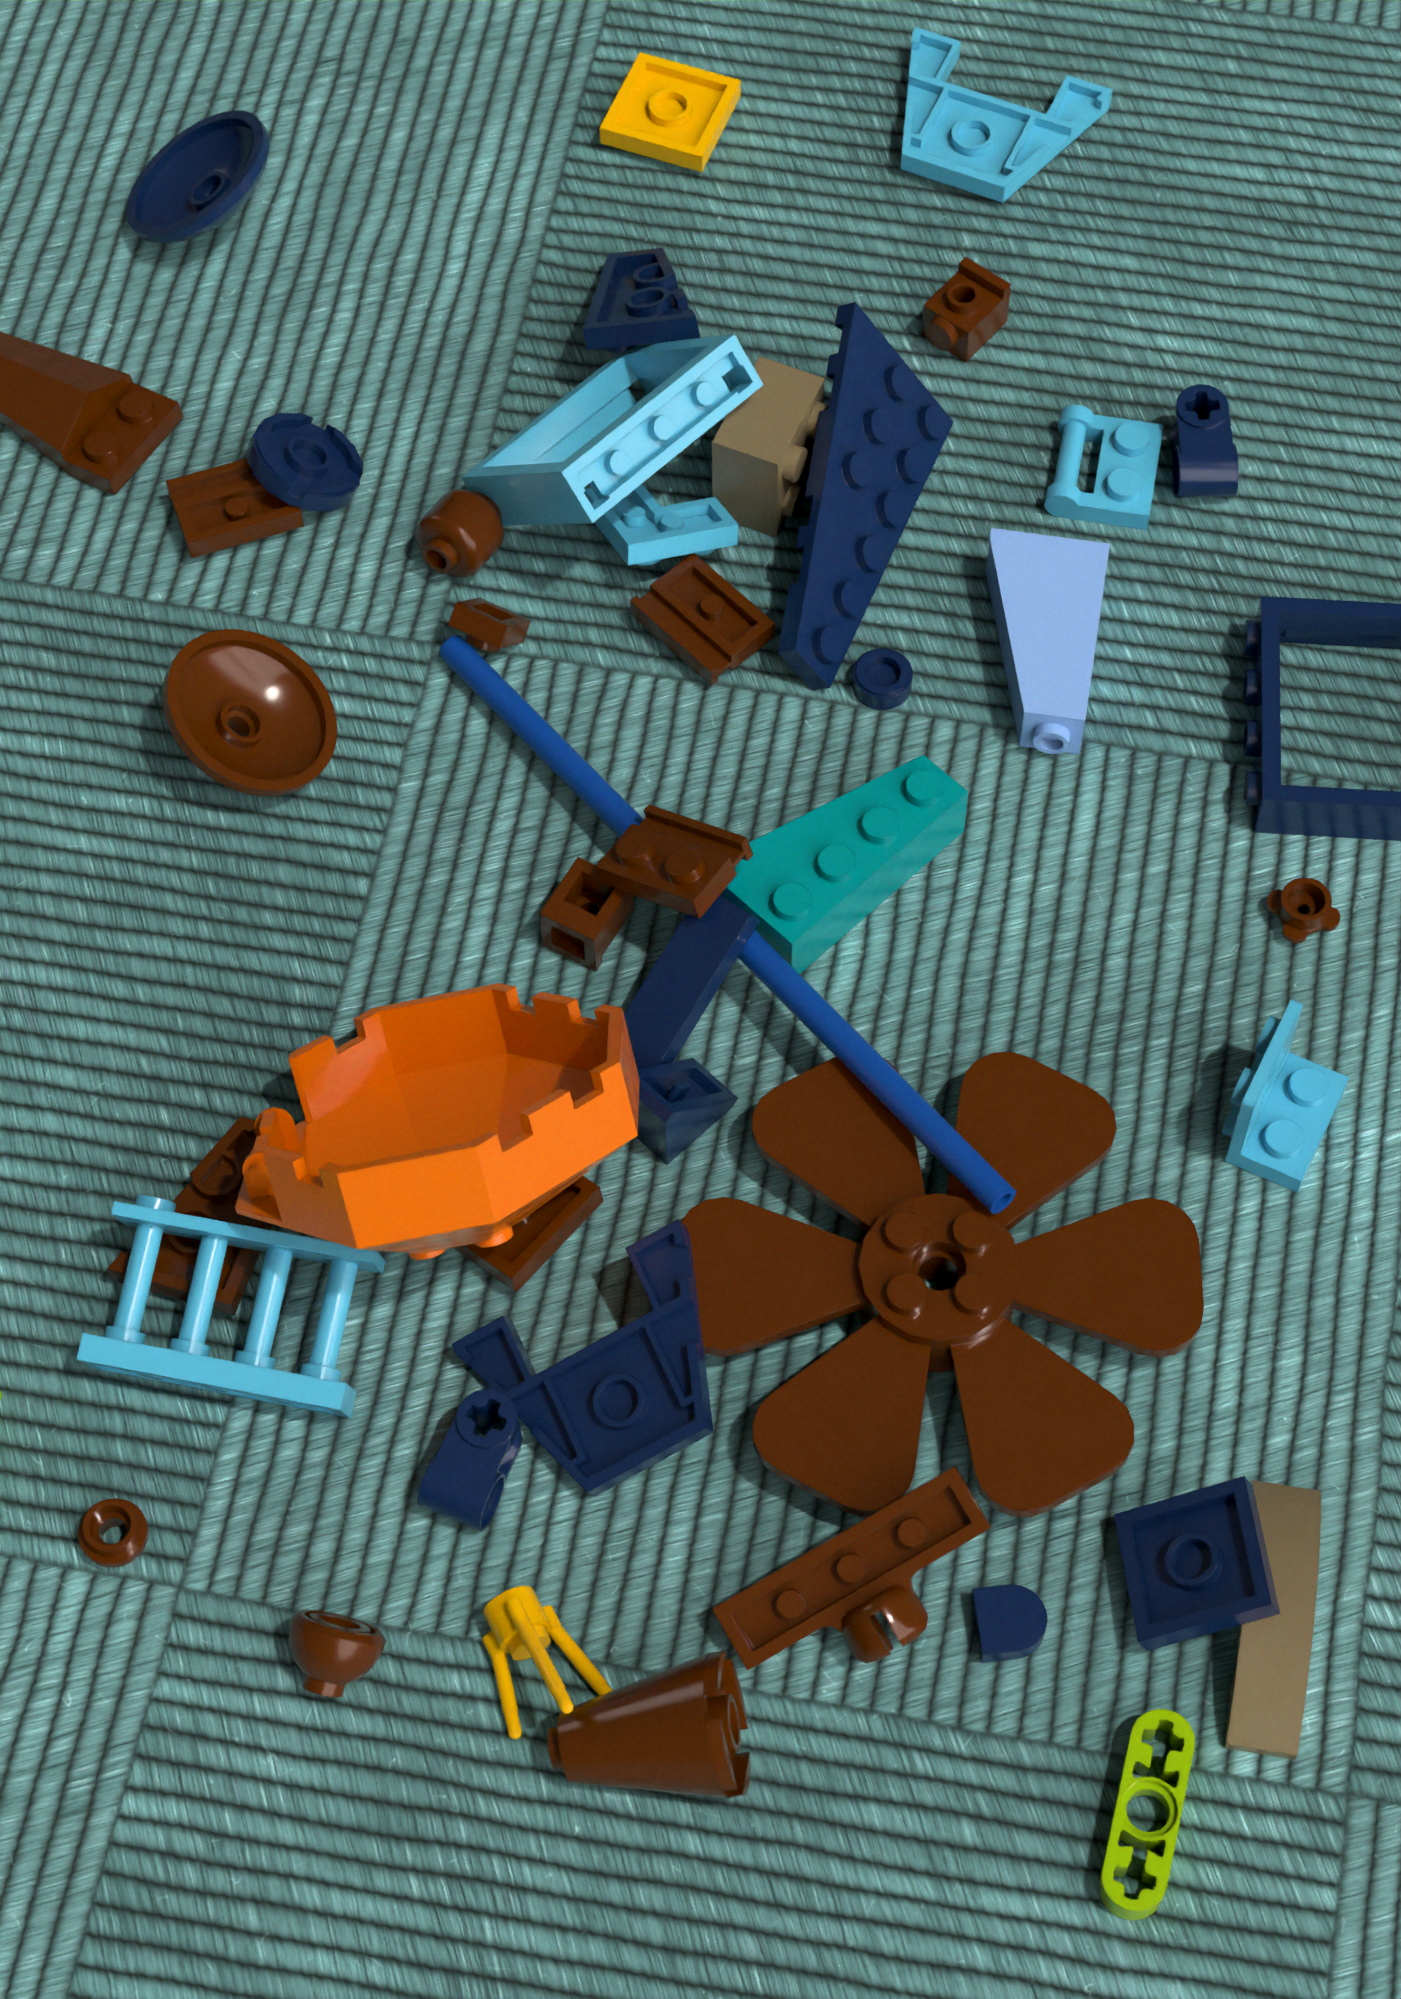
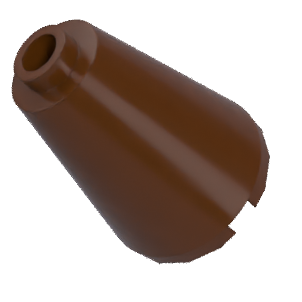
M725 1651L710 1652L573 1706V1710L568 1714L560 1712L558 1726L549 1727L548 1750L553 1768L555 1770L563 1769L570 1783L723 1798L745 1796L750 1782V1752L737 1754L736 1752L740 1751L741 1746L740 1730L748 1729L742 1690L732 1659H725Z

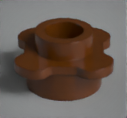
M1294 879L1284 887L1283 891L1273 890L1267 897L1266 907L1268 911L1278 916L1283 925V937L1292 943H1302L1309 934L1319 930L1333 931L1340 922V912L1336 908L1331 907L1332 898L1329 890L1316 879ZM1305 908L1309 910V913L1301 914L1297 909Z

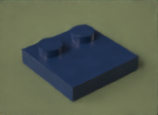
M1245 1476L1114 1514L1137 1640L1146 1651L1280 1614L1254 1489Z

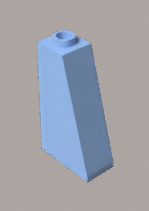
M991 528L986 577L1019 746L1036 748L1041 752L1049 754H1059L1062 752L1080 754L1110 543Z

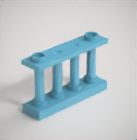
M137 1195L135 1205L114 1201L111 1215L125 1226L136 1228L114 1325L106 1326L104 1337L82 1333L76 1360L96 1370L341 1417H352L357 1392L347 1383L340 1382L342 1372L336 1370V1364L357 1269L383 1274L386 1261L377 1251L359 1250L331 1241L175 1213L176 1203L152 1196ZM163 1233L201 1240L178 1339H171L169 1349L144 1345L146 1334L140 1332ZM227 1245L266 1252L244 1350L236 1351L234 1362L209 1357L211 1347L205 1345ZM292 1257L331 1264L309 1364L302 1363L300 1374L275 1370L276 1359L270 1357Z

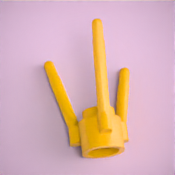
M524 1585L506 1590L494 1597L485 1606L483 1615L491 1631L482 1638V1641L492 1660L502 1712L505 1717L508 1735L511 1739H519L522 1735V1729L507 1659L509 1653L516 1661L533 1659L550 1694L555 1699L562 1713H570L574 1705L546 1651L551 1642L550 1637L595 1693L600 1696L613 1691L607 1684L608 1682L563 1628L551 1605L542 1607L531 1586Z

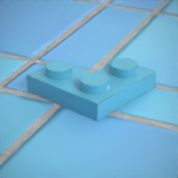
M643 484L639 485L594 522L628 566L634 564L641 566L653 565L661 559L692 553L707 555L714 552L715 549L738 545V523L716 497L660 506ZM592 488L585 489L584 494L590 504H592L598 498Z

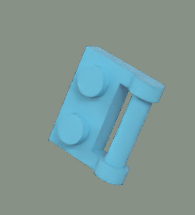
M1082 405L1064 407L1060 412L1058 431L1062 438L1054 483L1048 486L1044 502L1047 512L1061 518L1147 530L1164 424L1095 415L1090 409ZM1084 442L1102 444L1094 493L1081 492L1077 487Z

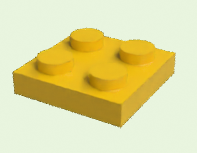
M639 52L599 128L600 143L703 172L741 97V80Z

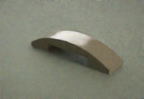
M1252 1480L1251 1484L1254 1489L1280 1614L1239 1625L1235 1672L1230 1685L1224 1748L1295 1760L1298 1754L1314 1628L1320 1551L1321 1491Z

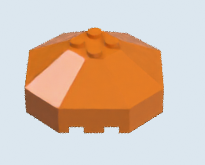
M495 983L375 1007L353 1018L358 1035L354 1039L335 1048L333 1037L322 1035L289 1054L288 1060L305 1120L295 1125L292 1116L284 1109L277 1107L267 1108L259 1113L254 1125L256 1134L254 1148L246 1157L242 1168L244 1178L235 1206L237 1214L354 1249L407 1252L409 1257L415 1260L430 1259L442 1254L448 1248L474 1243L479 1247H493L505 1243L514 1234L513 1225L525 1219L638 1136L640 1079L623 1009L603 1004L594 1009L596 1019L581 1017L576 998L540 992L531 997L534 1006L532 1007L520 1004L516 986Z

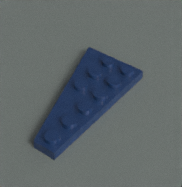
M856 302L838 306L835 326L842 330L838 353L829 355L826 376L833 380L829 408L819 412L805 493V497L812 501L809 524L799 527L796 548L803 552L799 581L789 585L778 647V654L812 691L831 687L954 423Z

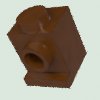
M965 257L959 263L958 272L923 305L921 335L927 338L936 348L948 351L962 361L967 362L1007 322L1011 284Z
M577 857L539 913L542 946L597 972L603 963V954L634 909L633 895L602 884L595 868L596 865Z

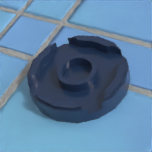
M278 413L263 419L248 444L247 461L254 477L264 488L287 504L308 511H333L347 505L360 485V478L363 474V462L355 446L344 434L327 424L325 430L311 424L313 417L302 413Z

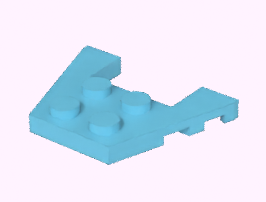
M915 27L912 33L901 170L1003 203L1104 115L1111 106L1113 89L1069 75L1063 81L1047 113H1041L948 83L946 80L960 56L961 41Z

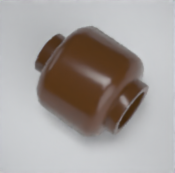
M456 489L444 494L423 516L417 526V542L426 564L434 571L452 577L466 578L476 574L497 552L504 541V526L499 508L488 496L477 491Z

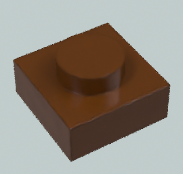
M479 597L456 602L448 625L467 633L465 640L469 644L485 651L498 652L501 648L524 643L531 620Z

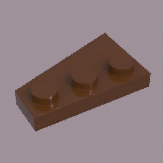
M240 1116L190 1173L192 1180L173 1201L176 1203L175 1213L270 1230L272 1224L237 1214L235 1209L244 1178L242 1173L243 1164L254 1148L256 1140L254 1130L256 1120ZM163 1233L149 1291L187 1302L201 1240ZM227 1245L213 1310L235 1316L261 1251ZM131 1249L127 1254L122 1251L107 1268L111 1280L120 1283L124 1282Z

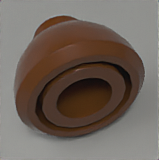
M301 1610L290 1618L288 1630L289 1646L295 1662L305 1674L302 1687L319 1695L342 1697L345 1685L363 1677L375 1665L386 1644V1639L378 1628L345 1615L320 1610Z

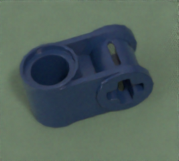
M1198 384L1189 386L1177 398L1176 422L1172 427L1170 436L1172 480L1176 498L1236 496L1239 477L1238 454L1232 438L1229 404L1226 396L1219 389L1210 385Z
M483 1389L465 1397L458 1407V1411L440 1449L432 1457L422 1478L417 1496V1505L419 1507L481 1532L486 1529L498 1507L505 1482L523 1442L516 1407L507 1395L498 1390ZM494 1421L501 1423L502 1431L490 1429ZM477 1428L489 1431L485 1437H479Z

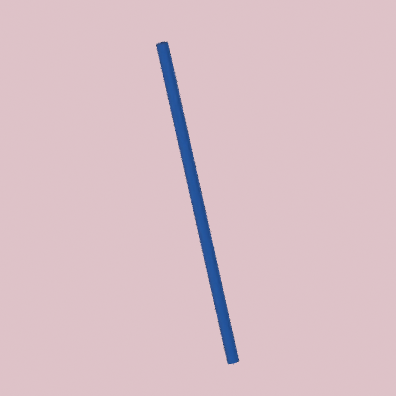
M452 636L442 644L439 650V657L619 838L632 823L640 825L644 818L461 636ZM754 930L738 956L743 964L991 1214H997L1004 1210L1014 1199L1016 1190Z

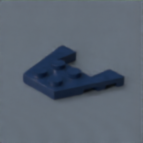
M678 1219L625 1248L653 1307L651 1312L538 1374H536L513 1321L505 1316L497 1318L451 1344L458 1357L486 1382L489 1389L498 1390L511 1399L516 1407L518 1418L531 1430L530 1433L587 1493L593 1496L605 1492L714 1432L690 1233L686 1225Z

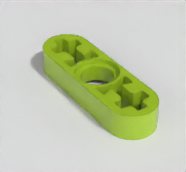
M1155 1709L1144 1713L1137 1719L1132 1728L1127 1743L1099 1878V1894L1103 1904L1111 1913L1125 1920H1141L1157 1910L1166 1892L1195 1748V1736L1185 1718L1167 1709ZM1157 1730L1169 1733V1745L1180 1749V1751H1170L1163 1765L1161 1779L1147 1777L1153 1748L1151 1745L1142 1742V1740H1152ZM1135 1771L1143 1777L1134 1778L1132 1773ZM1174 1781L1175 1788L1170 1786L1166 1782ZM1145 1795L1159 1800L1167 1812V1823L1165 1826L1154 1832H1145L1136 1828L1127 1816V1805L1132 1799ZM1122 1840L1129 1846L1120 1847L1118 1841ZM1133 1848L1147 1851L1141 1879L1145 1884L1152 1886V1890L1142 1889L1137 1900L1124 1897V1884L1113 1880V1876L1124 1877L1127 1873ZM1150 1850H1161V1857Z

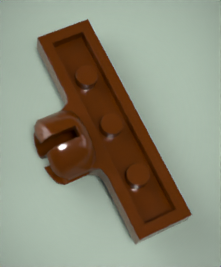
M955 1465L723 1601L712 1610L747 1671L816 1630L832 1626L841 1632L857 1660L864 1663L879 1661L891 1654L890 1651L893 1650V1645L875 1614L882 1611L903 1647L918 1638L927 1627L928 1614L913 1590L912 1577L918 1570L991 1528V1525Z

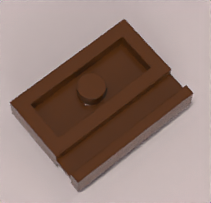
M247 458L166 481L169 498L173 504L190 558L304 527L300 508L289 505L269 493L254 477Z
M695 553L690 554L650 585V591L641 598L636 595L630 600V614L711 686L718 682V676L729 668L732 671L775 637V622Z
M649 804L643 810L646 818L640 825L632 823L595 866L602 884L700 919L737 875L735 867L741 859L749 861L753 856L747 837Z

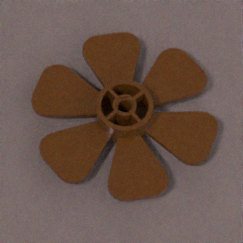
M1014 1052L991 1053L977 1059L966 1071L961 1084L955 1130L1016 1190V1195L1012 1202L997 1214H991L951 1172L949 1173L947 1195L940 1193L926 1195L914 1135L835 1056L773 1088L764 1095L753 1111L752 1138L757 1151L771 1165L866 1231L867 1234L864 1237L863 1244L751 1203L727 1197L704 1200L691 1208L681 1221L686 1225L690 1233L705 1354L721 1357L741 1354L857 1310L859 1311L862 1327L771 1393L758 1407L752 1423L753 1448L764 1466L775 1475L841 1511L859 1517H868L909 1493L915 1474L928 1371L940 1373L953 1370L974 1481L980 1495L992 1508L1015 1517H1032L1048 1512L1111 1477L1125 1465L1134 1444V1423L1128 1408L1114 1394L1011 1322L1013 1309L1133 1353L1155 1358L1176 1355L1190 1346L1200 1331L1204 1302L1199 1238L1194 1223L1184 1210L1168 1201L1154 1198L1130 1201L1025 1241L1014 1243V1239L1008 1230L1097 1166L1111 1151L1117 1130L1115 1113L1104 1097L1092 1088L1030 1057ZM885 1059L899 1073V1071L887 1059ZM930 1279L944 1280L952 1288L941 1291L929 1289L925 1281Z

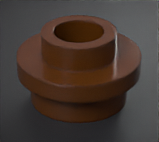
M106 1499L96 1503L85 1513L78 1529V1539L84 1554L92 1562L103 1567H119L132 1562L144 1550L149 1535L148 1524L143 1512L138 1506L124 1499ZM123 1527L126 1529V1535L120 1542L115 1544L103 1542V1536L110 1528Z

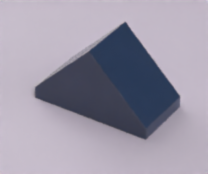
M694 1058L637 1069L640 1082L638 1136L636 1138L668 1165L734 1106L738 1097Z

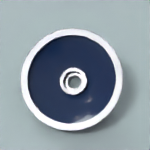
M232 110L207 117L182 131L149 161L135 181L126 205V218L131 228L139 237L148 242L176 243L205 234L224 224L247 202L265 170L270 146L269 133L266 127L254 114L242 110Z

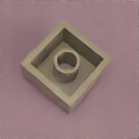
M759 356L754 369L764 385L726 415L712 441V497H716L739 525L777 537L787 517L795 519L802 507L819 412L828 409L829 405L824 404L825 378Z

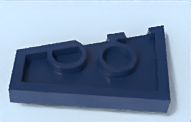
M663 248L609 253L607 255L583 326L587 350L605 348L608 352L619 353L642 344L700 338L694 311L688 308L686 295L683 289H679L675 272Z

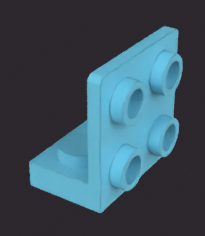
M1291 999L1282 1019L1269 1016L1256 1045L1255 1052L1258 1053L1251 1069L1244 1068L1230 1100L1232 1107L1223 1126L1222 1134L1231 1137L1225 1162L1298 1193L1345 1092L1349 1077L1290 1053L1304 1005Z

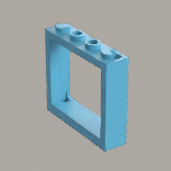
M735 334L637 345L628 351L620 352L463 475L461 479L469 491L480 492L494 501L502 515L503 526L594 523L764 384ZM638 380L646 393L635 400L628 387ZM590 484L598 498L592 504H590L584 494L586 491L584 487Z

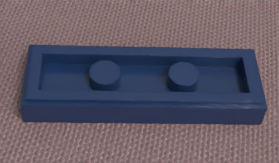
M720 895L700 919L685 914L624 1013L637 1069L670 1063L675 1060L759 924V919Z

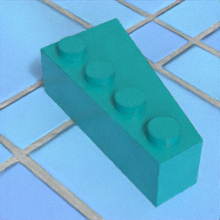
M921 755L749 842L753 856L749 861L741 859L735 867L737 875L720 895L759 919L760 922L755 930L801 974L964 832L968 791L925 755Z

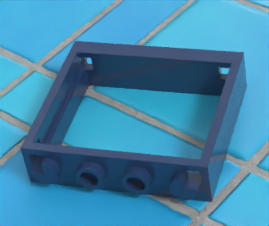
M1261 596L1256 620L1245 621V640L1243 645V655L1253 656V669H1246L1243 705L1253 706L1254 720H1246L1243 754L1244 756L1254 757V771L1246 772L1243 799H1246V805H1254V833L1401 841V792L1281 785L1280 642L1401 649V604Z

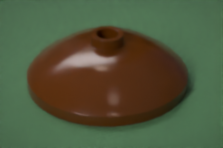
M222 629L211 631L187 643L169 665L162 690L163 709L168 727L181 750L194 765L222 785L256 796L286 795L309 785L324 770L332 758L337 741V719L331 698L314 670L300 656L278 641L246 630Z

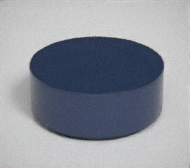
M878 648L865 652L856 660L853 667L852 690L855 697L862 704L872 709L888 710L900 706L908 699L911 693L913 678L911 664L905 656L891 649Z

